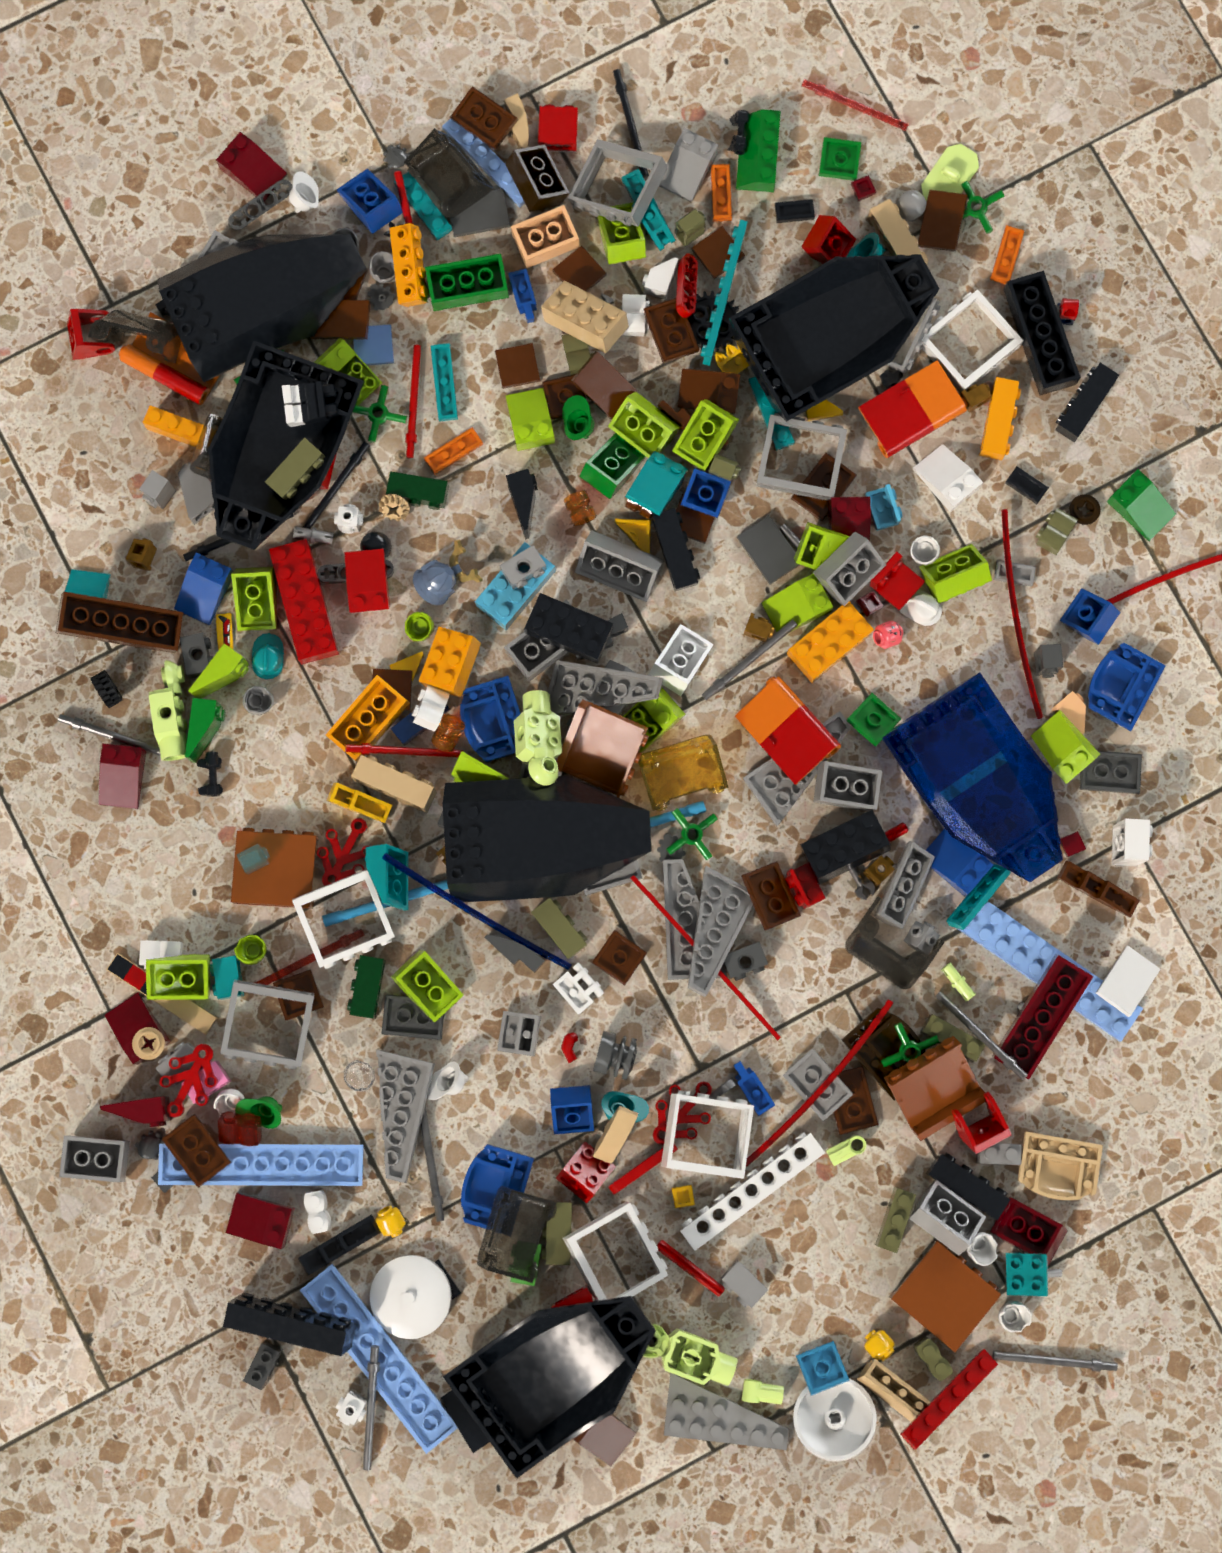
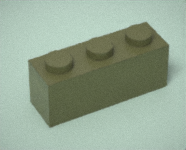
M304 437L265 483L283 499H291L297 493L298 486L301 483L305 484L311 477L310 473L324 463L325 455Z
M549 897L535 908L531 914L564 956L570 960L587 946L585 941L588 939L581 930L577 932L574 929L573 925L575 922L569 915H563L560 911L563 908L556 899L552 901Z
M934 1014L928 1016L920 1033L929 1038L937 1035L940 1043L944 1039L954 1036L962 1044L960 1048L965 1058L972 1062H977L985 1047L982 1041Z
M894 1187L875 1243L876 1246L894 1253L898 1252L916 1194Z
M548 1201L547 1206H543V1218H547V1226H543L542 1239H546V1247H542V1260H546L545 1265H570L571 1253L563 1237L571 1233L572 1202Z

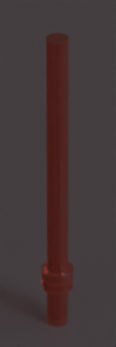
M806 79L802 83V87L814 91L818 96L828 97L906 131L909 125L906 122L829 90L823 84H815Z
M362 928L349 935L345 934L339 937V940L320 949L322 957L341 947L346 948L352 945L351 942L365 936ZM312 953L255 983L269 985L316 961L315 955Z

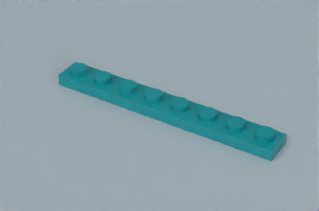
M740 219L739 226H735L732 237L735 238V241L730 243L727 253L731 255L730 260H725L723 271H726L725 277L721 276L718 288H722L721 294H716L714 305H717L716 311L712 310L709 321L713 322L712 328H707L705 339H708V343L703 345L700 355L704 357V365L710 366L747 227L748 221Z

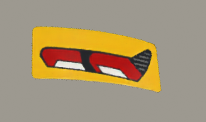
M216 614L218 650L224 643L233 649L232 614Z

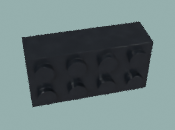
M540 593L524 631L527 635L598 664L612 633L613 623Z
M873 810L800 844L801 851L819 885L891 850L890 842Z

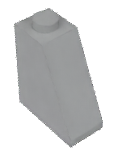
M192 461L180 468L178 476L188 517L195 525L214 510V499L212 497L211 482L195 462Z

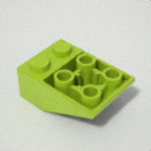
M339 338L314 361V363L364 381L356 402L358 406L382 384V381L344 339ZM355 357L362 363V365L359 362L355 361Z
M807 522L794 556V561L797 564L816 570L850 536Z
M661 686L658 699L637 702L623 717L648 727L646 733L649 736L645 747L641 746L639 752H644L686 714Z

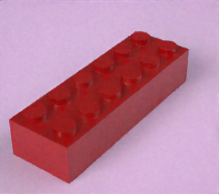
M303 539L270 548L269 552L298 661L303 665L339 655L308 540Z

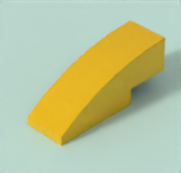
M337 782L333 783L326 800L382 823L386 822L392 804Z

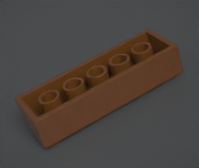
M63 592L60 598L55 633L175 653L178 651L183 612Z

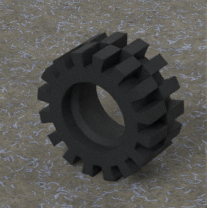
M105 670L91 677L95 690L108 708L123 701L116 685Z

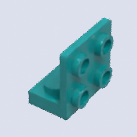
M1006 1253L1007 1295L1048 1296L1047 1254Z

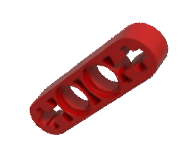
M689 253L685 254L678 262L676 310L683 318H688L696 310L698 262Z
M675 1144L673 1145V1153L678 1150ZM663 1148L609 1185L608 1188L612 1194L615 1195L662 1162Z

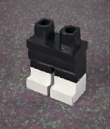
M320 381L303 385L282 386L286 423L290 427L329 421V417L339 414L337 403L327 404L328 397L336 396L334 384H323Z

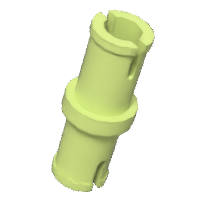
M951 962L941 969L952 983L951 986L957 989L965 999V1002L976 995L966 983V978L958 973Z

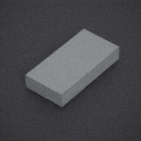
M996 561L993 580L1008 583L1005 561ZM1011 562L1014 584L1032 587L1036 566Z

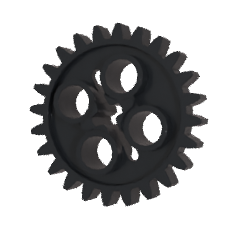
M705 291L703 292V297L696 294V310L688 317L701 351L703 345H707L708 339H705V336H701L699 332L702 330L707 331L708 327L711 328V323L708 322L709 315L706 307L710 308V314L712 310L717 308V305H714L716 296H714L713 291H711L710 296H707ZM727 299L721 326L726 327L728 330L726 332L719 331L715 345L716 352H719V347L726 350V344L733 345L732 339H734L729 318L739 311V306L733 307L734 300L728 302ZM701 312L704 314V317L697 318L695 314Z

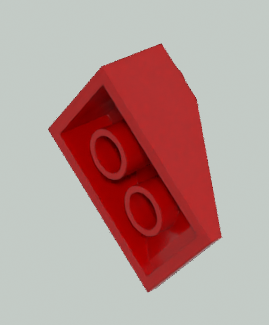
M384 548L344 552L349 612L389 609L390 598Z

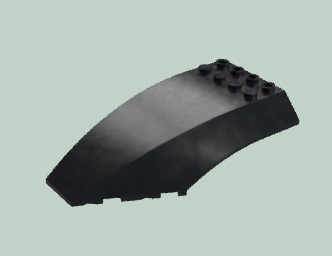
M351 234L263 235L217 250L157 280L159 292L186 353L205 383L245 363L253 341L278 349L285 345L314 337L324 321L328 320L331 312L339 306L345 294L351 287L353 288L357 279L367 269Z
M921 254L908 256L875 255L868 257L836 256L801 278L731 316L729 321L734 339L772 408L787 422L892 362L940 288Z
M253 341L227 411L209 448H207L212 480V497L214 499L216 535L218 537L255 550L319 490L342 442L364 384L363 380ZM320 381L323 384H334L336 396L328 397L327 404L337 403L338 415L329 417V421L290 427L286 423L282 392L283 385L294 386ZM305 437L325 455L324 463L310 473L311 477L305 484L301 483L298 486V491L294 497L285 500L265 481Z
M558 776L555 783L547 786L538 784L532 778L445 783L442 807L447 885L452 903L576 895L652 851L649 810L570 776Z
M632 1296L542 1309L531 1314L489 1342L445 1374L443 1378L517 1479L567 1442L606 1417L614 1414L656 1329Z

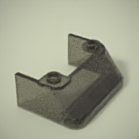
M877 896L846 939L845 949L849 954L895 986L906 990L916 983L945 942L942 940L938 941L929 955L922 951H917L906 960L875 938L879 931V923L870 914L881 899Z

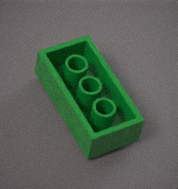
M501 254L425 267L433 311L509 298Z

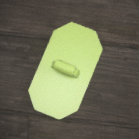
M962 144L947 147L921 184L925 200L927 201L929 190L961 194L963 192L961 184L965 181L970 182L979 168L977 153Z

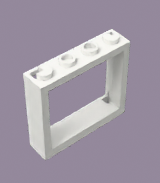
M976 290L973 294L969 292L962 299V303L959 305L954 304L948 310V314L945 317L940 316L933 323L934 326L931 327L927 335L924 334L922 339L923 346L921 349L933 362L938 360L950 381L960 392L963 390L967 391L968 388L979 382L1020 348L1024 341L979 290ZM975 301L1011 342L964 379L929 339Z
M367 869L292 900L319 967L330 968L336 965L335 961L343 958L344 961L355 957L354 953L362 951V953L369 952L374 949V945L379 943L381 946L392 942L391 938L395 937ZM365 880L386 933L323 959L302 905Z
M678 1090V1094L671 1093L661 1167L744 1179L754 1105H748V1100L736 1099L735 1103L728 1102L729 1098L717 1096L716 1100L709 1099L710 1095L697 1093V1097L690 1096L688 1091ZM680 1101L741 1110L733 1168L672 1160Z
M630 1202L622 1203L563 1237L595 1301L607 1300L581 1251L577 1240L625 1212L638 1233L657 1273L615 1298L633 1297L668 1276L666 1272L668 1267L662 1258L659 1259L656 1253L658 1248L655 1242L649 1240L647 1236L649 1231L644 1222L639 1221L637 1217L639 1212L634 1204L631 1205Z

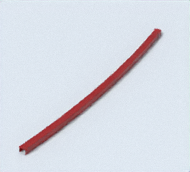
M1001 509L1005 566L1014 627L1037 719H1042L1043 714L1029 667L1016 601L1010 553L1008 509Z
M1222 554L1154 578L1107 601L1114 604L1179 575L1222 561Z
M633 875L630 879L693 947L694 940ZM720 970L718 973L720 978L778 1041L781 1038L779 1034Z
M887 1000L857 1043L811 1097L766 1142L747 1158L746 1167L779 1139L837 1078L894 1004L891 1000Z

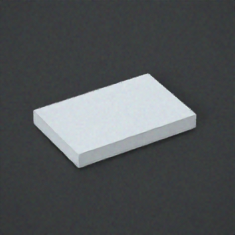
M1127 945L1096 991V994L1130 1017L1157 976L1160 968Z

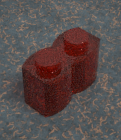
M232 1111L221 1113L217 1121L219 1142L224 1144L239 1143L244 1146L259 1145L262 1138L260 1116L252 1113L240 1115Z

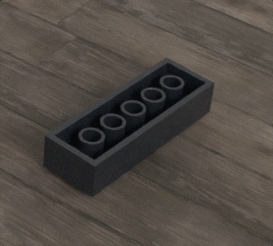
M1040 271L1007 281L1003 290L1018 334L1024 340L1022 346L1039 396L1076 385L1081 377L1045 272Z
M242 1293V1295L240 1294L228 1302L223 1327L342 1356L352 1348L357 1323L351 1322V1319L346 1317H339L337 1319L331 1317L332 1315L326 1312L317 1314L313 1313L310 1308L301 1307L297 1309L293 1308V1305L290 1303L282 1302L277 1304L273 1303V1300L270 1298L257 1299L254 1298L253 1294Z

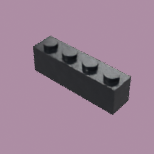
M1101 362L1097 368L1093 366L1087 374V377H1089L1087 383L1082 382L1076 392L1079 393L1077 398L1072 397L1066 407L1069 409L1067 413H1061L1055 422L1058 424L1055 431L1075 443L1120 374Z
M675 508L663 511L660 516L653 514L652 521L674 591L697 585L700 575L698 569L694 568L692 564L694 556L692 550H688L686 542L689 541L686 531H682L680 526L683 523L680 512L676 513Z
M939 1153L926 1174L938 1180L948 1189L993 1219L998 1220L1011 1200L1006 1197L1008 1193L999 1187L996 1189L989 1185L990 1181L980 1175L978 1178L973 1175V1170L965 1164L962 1166L956 1164V1158L950 1154L945 1153L943 1155Z

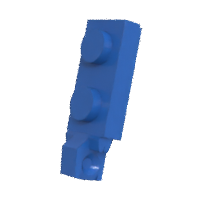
M527 268L508 273L520 314L525 313L527 324L535 322L533 311L537 310V305Z
M741 1061L735 1063L733 1066L738 1073L735 1076L736 1082L749 1103L754 1105L756 1114L760 1116L774 1107L775 1103L755 1072L750 1067L745 1069Z

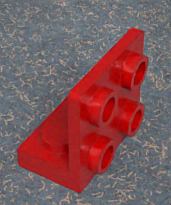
M896 552L888 560L886 566L871 580L870 587L896 609L901 610L922 587L925 581L902 562L903 556Z
M808 863L794 870L793 868L788 870L785 880L788 887L794 889L796 893L794 899L799 907L802 906L803 909H806L826 899Z
M584 1142L557 1175L556 1179L587 1204L616 1166L613 1163L610 1164L593 1157L595 1149L587 1142Z

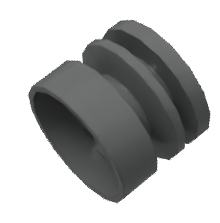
M603 1031L593 1071L606 1075L609 1068L614 1067V1077H617L619 1069L624 1070L622 1079L627 1080L628 1075L633 1069L637 1053V1039L632 1038L629 1047L625 1046L627 1036H624L621 1043L618 1044L616 1043L617 1037L615 1033Z

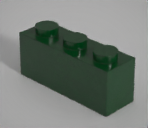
M390 471L386 495H399L409 502L410 505L416 507L427 505L428 508L433 510L445 509L449 484L448 481Z
M363 955L356 959L354 971H357L356 979H352L351 991L354 992L352 999H349L347 1011H350L349 1015L370 1019L376 1018L385 959Z

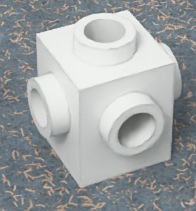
M345 504L344 507L339 506L338 512H335L334 524H337L339 531H342V533L352 534L353 532H359V528L363 524V514L360 513L355 505Z
M351 1390L345 1398L341 1397L336 1406V1409H338L336 1416L340 1417L339 1421L348 1426L350 1424L355 1425L357 1421L361 1422L367 1412L364 1410L367 1399Z

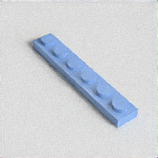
M449 119L442 126L443 130L521 208L525 202L505 163L484 142Z

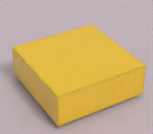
M692 1185L672 1188L675 1208L695 1205Z

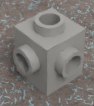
M915 921L904 942L914 950L928 956L940 935L934 931L935 927L925 921L922 924Z

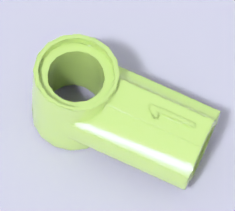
M855 1134L827 1149L826 1152L833 1166H836L857 1154L863 1153L867 1144L862 1136ZM854 1139L862 1141V1147L858 1150H854L851 1147Z
M744 1379L742 1401L782 1404L784 1386L762 1383V1381L754 1379Z

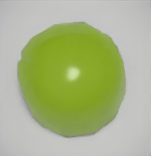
M414 612L405 621V633L413 641H425L434 632L433 620L424 612Z
M247 935L239 939L234 952L237 959L242 963L255 965L262 961L267 948L263 939L257 935Z

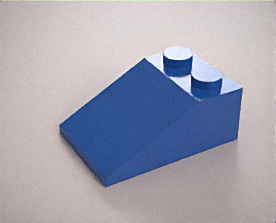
M369 169L364 170L337 189L343 200L372 234L403 213L397 197Z
M195 553L187 569L174 610L183 612V614L210 626L232 581L231 573L233 570L199 553Z
M946 828L942 830L926 849L927 852L935 856L930 868L964 897L974 889L994 865L980 852Z

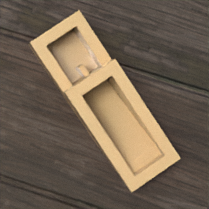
M518 93L505 99L504 103L505 109L518 118L510 133L519 149L529 147V129L523 103Z
M619 1106L606 1124L602 1136L596 1143L593 1157L612 1164L625 1143L638 1117V1113Z

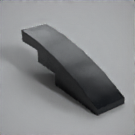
M371 1214L300 1256L298 1260L307 1276L380 1234L381 1231Z

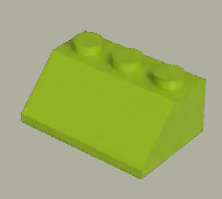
M637 392L626 397L608 425L610 429L647 458L654 451L662 453L681 428L680 425Z
M973 544L944 555L932 564L919 566L926 585L938 604L992 581L987 560Z
M463 751L460 753L451 773L452 777L455 778L453 782L509 779Z

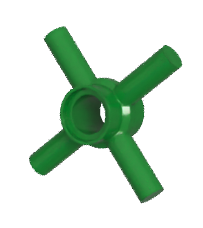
M968 181L963 182L961 186L969 199L963 219L969 216L979 219L986 234L991 233L993 228L986 217L987 209L990 204L1005 197L1003 191L1000 190L984 199L980 196H975ZM975 205H982L979 210H973Z
M381 385L377 403H373L369 408L355 405L353 413L367 415L372 422L368 441L372 443L376 442L379 425L384 424L387 420L405 424L407 422V416L388 412L384 404L389 387ZM376 411L383 412L380 417L373 416Z
M678 808L673 810L671 813L683 829L681 831V838L667 847V852L671 855L683 845L689 844L695 845L705 860L710 859L712 854L701 841L702 831L718 820L714 813L697 825L694 823L689 824ZM691 828L696 831V837L693 840L688 837V831Z
M902 1022L897 1023L894 1027L902 1042L899 1052L882 1059L881 1062L884 1067L902 1059L908 1062L919 1057L922 1050L940 1042L937 1035L920 1043L909 1040ZM908 1048H915V1052L912 1055L905 1054Z

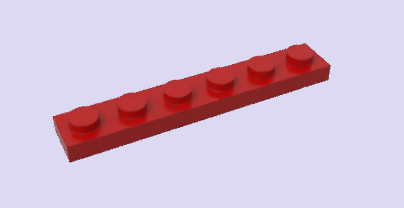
M985 1349L979 1351L900 1433L913 1450H916L990 1374L998 1363Z

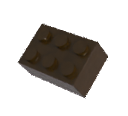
M545 144L516 149L506 160L505 165L529 212L560 206L570 194Z

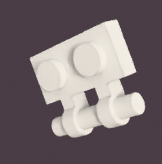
M578 962L573 967L577 972L574 977L567 971L553 985L579 1015L594 1002L589 997L590 994L594 992L599 998L604 992L600 988L601 985L598 981L595 982L588 974L589 971L586 967L583 968ZM580 979H583L589 986L587 990L584 991L577 983Z

